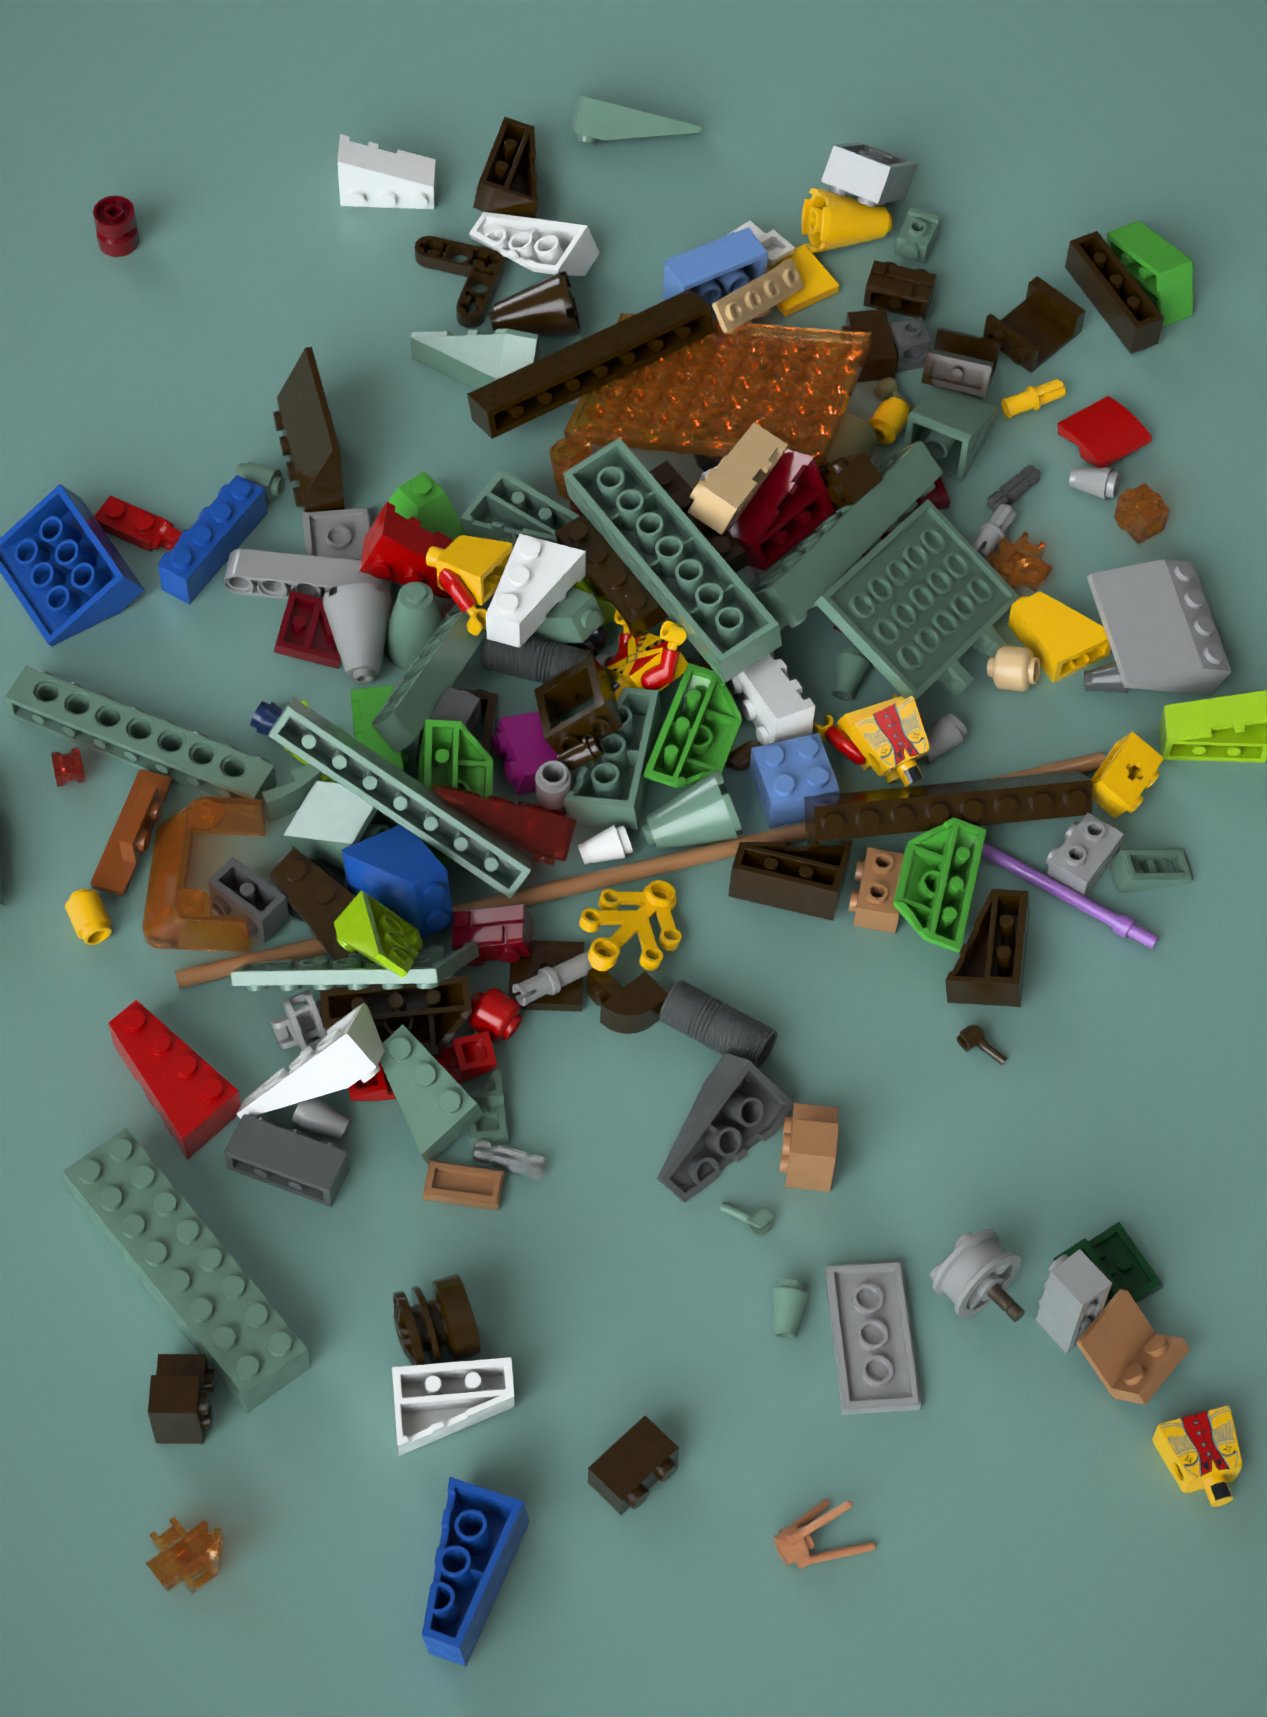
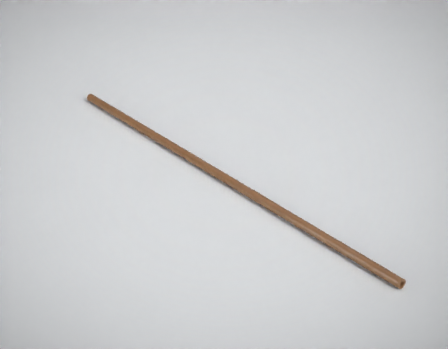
M1097 752L988 779L1080 771L1082 774L1098 770L1105 759V755L1103 752ZM805 822L743 836L738 839L717 842L519 889L511 899L502 893L452 905V911L454 913L457 911L525 904L526 906L735 857L740 842L785 841V844L811 839V837L805 831ZM312 938L177 970L175 975L178 987L181 989L231 977V971L245 963L283 959L298 961L328 954L320 941Z

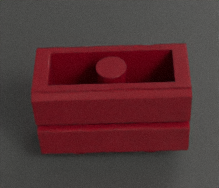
M525 904L454 912L452 950H459L464 947V943L478 942L479 956L466 964L472 967L482 966L485 961L500 960L505 963H514L519 961L520 957L532 956L533 918Z

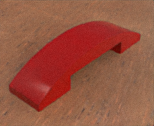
M489 1031L452 1039V1047L445 1048L438 1056H433L458 1084L478 1077L497 1067ZM380 1062L378 1063L380 1070L365 1083L358 1080L348 1088L351 1101H385L396 1099Z

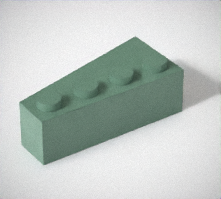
M624 687L617 700L623 727L600 740L605 752L604 755L600 756V761L596 763L590 761L586 766L581 767L573 790L569 791L564 799L569 824L606 828L615 825V828L624 825L625 829L639 830L649 779L644 778L643 774L658 739L663 716L659 690Z

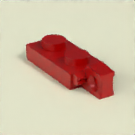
M111 495L94 515L105 532L150 552L153 549L158 550L160 547L171 551L183 533L174 528V525L166 519Z

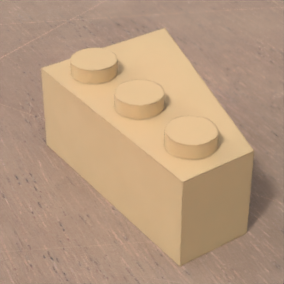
M754 422L729 454L722 458L716 469L713 467L704 481L700 480L690 495V498L694 501L688 513L722 535L742 514L783 455L788 444Z

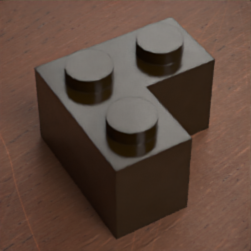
M158 1354L156 1375H151L148 1416L156 1444H204V1432L212 1428L213 1412L212 1406H209V1393H214L215 1369L208 1368L206 1354Z

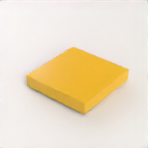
M805 244L795 248L794 253L772 266L767 265L766 272L782 262L792 259L799 272L803 289L776 304V307L785 317L839 293V284Z

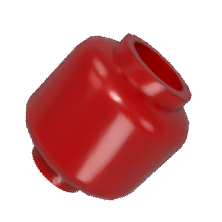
M491 988L485 994L478 991L471 999L472 1014L469 1016V1026L478 1033L489 1031L491 1042L493 1043L502 1039L508 1041L523 1021L524 1017L520 1015L521 1005L499 988Z

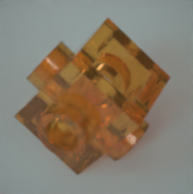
M1144 483L1134 489L1129 488L1118 497L1114 518L1118 526L1122 530H1126L1137 544H1140L1165 530L1170 509L1164 504L1161 496L1153 492Z

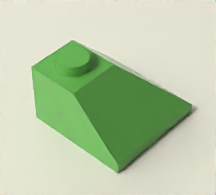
M425 471L399 486L388 501L395 506L396 513L408 520L412 516L421 521L420 527L432 534L439 531L452 540H455L458 536L465 535L463 526L447 494Z

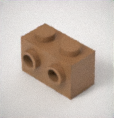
M867 847L865 861L858 860L854 881L861 882L859 891L852 889L848 911L855 912L853 926L896 934L900 912L894 907L893 900L903 861V853Z

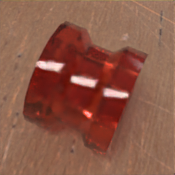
M79 747L73 748L69 753L61 754L58 751L51 752L57 787L65 786L70 781L86 782Z

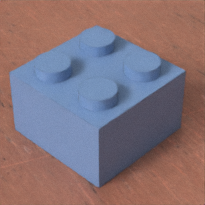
M819 733L751 748L749 772L769 828L804 821V797L840 793Z

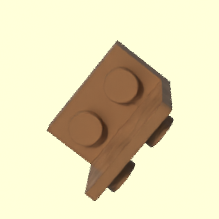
M1123 1289L1118 1290L1077 1340V1346L1114 1399L1143 1405L1147 1404L1190 1350L1183 1338L1156 1333L1130 1293Z

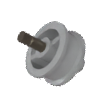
M985 1229L974 1235L970 1231L966 1232L957 1240L954 1245L955 1250L949 1257L932 1270L930 1278L933 1280V1291L939 1296L947 1295L955 1304V1313L960 1318H970L995 1302L1003 1311H1006V1314L1013 1322H1017L1023 1317L1025 1310L1018 1303H1014V1299L1005 1290L1014 1280L1020 1269L1021 1257L1014 1251L1007 1252L999 1244V1236L993 1229Z

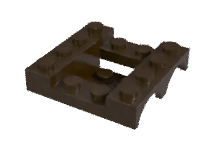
M668 461L649 471L735 573L748 566L746 551L728 530L721 535L688 513L694 501L690 498L693 490ZM583 514L555 531L557 544L586 551V576L592 588L599 596H605L614 605L634 638H637L669 617Z

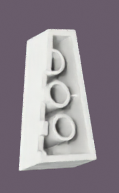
M774 651L727 682L733 695L737 694L741 700V709L747 721L752 720L756 728L757 740L761 745L812 735L815 704L810 698L802 699L800 694L802 693V686L797 679L789 681L787 666L781 658L774 660Z

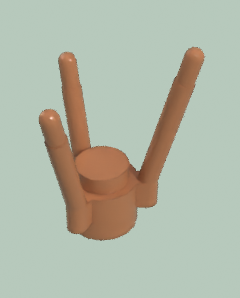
M828 1499L823 1500L773 1537L775 1547L785 1565L789 1566L796 1562L799 1570L813 1563L875 1550L876 1544L871 1542L809 1555V1550L815 1548L810 1533L840 1516L853 1506L851 1501H846L809 1523L830 1506Z

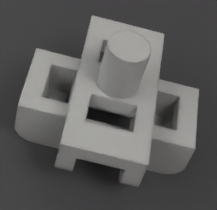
M307 990L282 1000L286 1014L270 1020L282 1050L298 1045L300 1052L309 1045L315 1050L318 1043L327 1035V1030L323 1027L321 1000L315 1002L312 994ZM306 1001V1005L293 1009L292 1006ZM286 1026H288V1029H289L290 1034H291L290 1036H289V1034H288V1031H287V1029H286ZM319 1036V1039L306 1044V1040Z

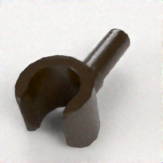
M969 1025L960 1031V1035L957 1036L958 1044L965 1051L978 1046L981 1051H984L1000 1065H1003L1007 1060L1003 1054L985 1040V1035L978 1025Z

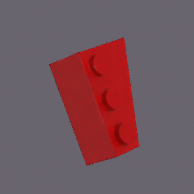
M386 502L364 538L359 571L378 579H386L402 585L410 582H422L432 589L434 595L443 599H451L452 597L438 586L437 568L427 566L426 555L430 547L435 546L446 549L454 540L439 531L434 534L420 527V520L413 516L409 520L395 512L394 505Z

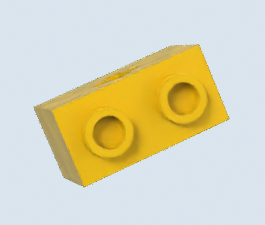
M1132 731L1113 745L1092 777V800L1114 819L1126 811L1129 813L1134 812L1144 799L1141 796L1143 790L1149 788L1160 775L1157 769L1164 757Z

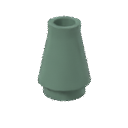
M844 647L841 653L836 656L835 682L832 694L840 700H852L855 690L869 667L868 659L858 648Z
M779 1279L776 1281V1288L771 1290L774 1319L773 1335L775 1337L796 1339L797 1329L810 1296L806 1292L807 1284L792 1279Z

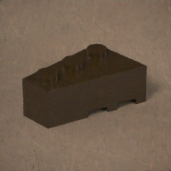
M504 117L478 182L473 208L490 213L535 218L539 202L536 190L537 172H535L534 126Z
M853 840L841 841V845L820 846L819 841H808L807 846H786L785 841L740 842L731 870L728 896L833 921L848 870Z

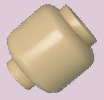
M1001 646L997 650L995 657H990L988 660L987 675L993 678L997 689L1026 692L1031 688L1032 684H1037L1039 680L1040 659L1035 657L1033 651L1029 648Z

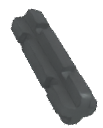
M1033 465L1026 466L1020 471L1021 474H1016L999 488L1000 491H995L988 497L987 507L995 512L1000 504H1012L1029 490L1027 487L1031 488L1039 482L1040 471L1035 469Z

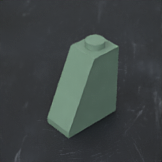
M571 587L566 593V598L560 604L557 603L547 613L546 620L531 636L549 639V641L553 640V642L557 641V643H583L606 620L594 595Z

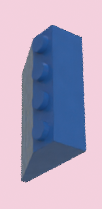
M61 484L0 538V572L50 646H54L120 613L145 591L82 498Z

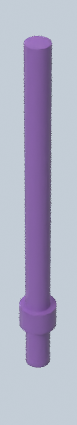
M984 842L982 857L1113 928L1112 932L1125 939L1129 936L1151 949L1156 946L1159 936L1135 924V919L1124 913L1118 915Z

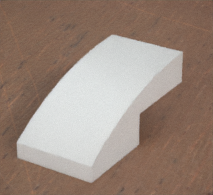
M751 221L730 232H737L749 227L768 252L767 265L769 266L776 264L795 251V247L774 229L765 233Z

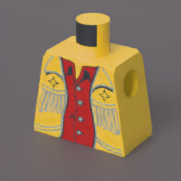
M913 696L855 722L846 731L878 776L881 777L897 770L905 787L913 785L924 778L915 760H918L930 751V746Z
M1229 1405L1158 1424L1152 1438L1153 1443L1184 1493H1191L1204 1489L1211 1507H1219L1232 1501L1233 1495L1227 1482L1237 1479L1242 1468V1459Z

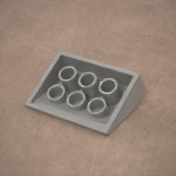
M1161 559L1090 573L1087 577L1124 688L1211 695L1232 672L1193 562Z

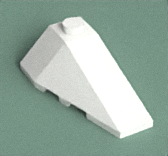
M483 212L469 233L471 239L499 252L501 255L529 270L554 275L558 272L566 271L568 276H585L600 254L587 225Z

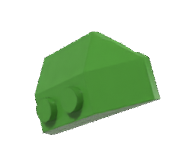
M688 663L644 771V778L680 788L693 785L717 770H720L722 775L742 724V717L731 693L715 671Z
M425 719L419 753L418 782L491 830L493 759L467 730L462 721ZM422 840L441 864H457L451 858Z
M953 817L944 822V824L908 841L906 844L893 905L924 941L957 953L961 950L986 829Z

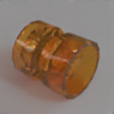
M573 436L557 441L549 452L557 492L567 500H571V498L568 496L563 473L593 455L591 444L587 440Z

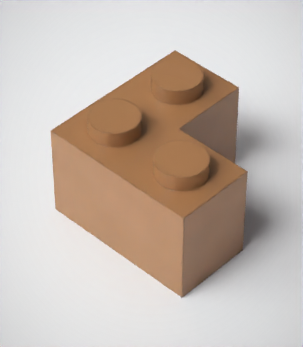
M794 1103L792 1117L785 1116L779 1172L786 1173L785 1187L830 1192L837 1152L838 1107Z

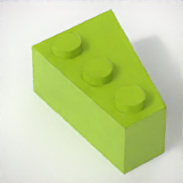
M1267 690L1164 705L1159 723L1161 756L1164 757V760L1266 763Z

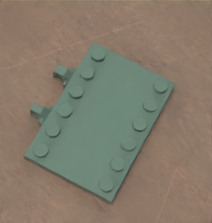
M927 499L814 603L905 699L913 696L916 701L937 679L956 696L974 681V678L961 665L959 658L972 645L974 648L978 647V652L988 660L990 657H995L997 650L1001 646H1008L997 634L993 624L1011 608L1012 604L1020 596Z

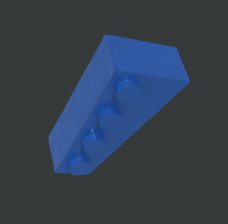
M450 1477L447 1489L448 1499L442 1517V1533L435 1556V1572L433 1583L430 1585L422 1637L429 1654L467 1667L530 1521L524 1501Z

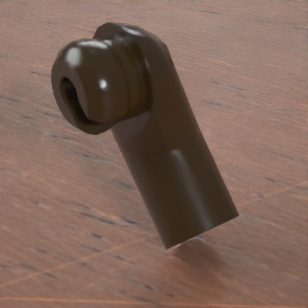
M756 740L744 743L730 752L724 768L735 771L748 769L750 767L751 748L762 745Z

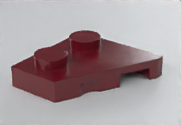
M290 591L275 643L274 653L336 669L339 668L341 658L336 650L334 637L323 608V598Z

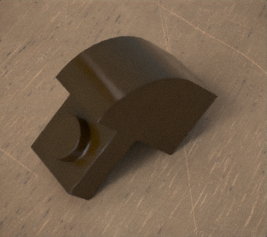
M594 968L588 971L587 993L596 1005L601 1006L600 1023L615 1032L632 1034L644 1031L660 1020V1011L668 993L646 971L625 987H622L607 971H598Z

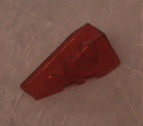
M432 783L431 790L435 794L526 851L534 854L533 860L549 865H554L555 859L566 862L576 819L564 811L547 809L541 805L519 801L518 805H515V802L499 796L488 795L485 798L480 797L481 794L470 790Z

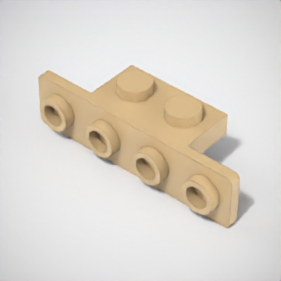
M789 259L712 304L717 316L715 317L723 333L752 324L751 319H757L769 314L771 307L803 289V284L794 261Z

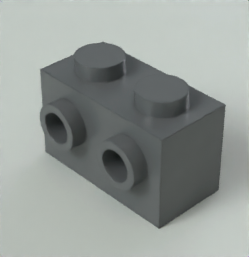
M233 857L208 880L212 908L222 917L229 916L236 921L239 928L249 937L256 936L266 943L289 920L287 897Z

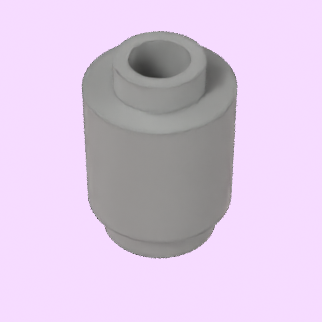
M554 760L548 761L537 770L535 786L536 799L539 804L547 809H560L565 806L564 799L568 792L571 791V773L563 763Z

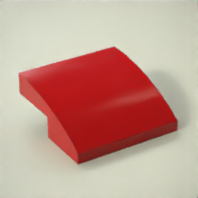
M1109 396L1057 423L1058 434L1079 446L1080 457L1097 468H1105L1152 442V436L1141 422L1124 406Z

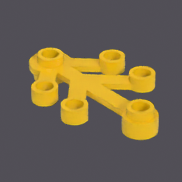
M655 880L647 885L642 892H617L613 889L603 890L598 901V907L602 911L594 908L584 909L579 920V926L584 931L590 933L597 932L601 925L622 926L610 938L600 937L592 942L588 953L591 966L598 971H607L614 967L620 949L637 933L642 948L639 958L640 965L649 971L659 969L663 953L657 947L649 919L656 913L661 927L658 945L663 950L675 951L680 944L682 935L676 929L671 914L677 903L674 887L666 881ZM620 905L640 906L638 910H618Z

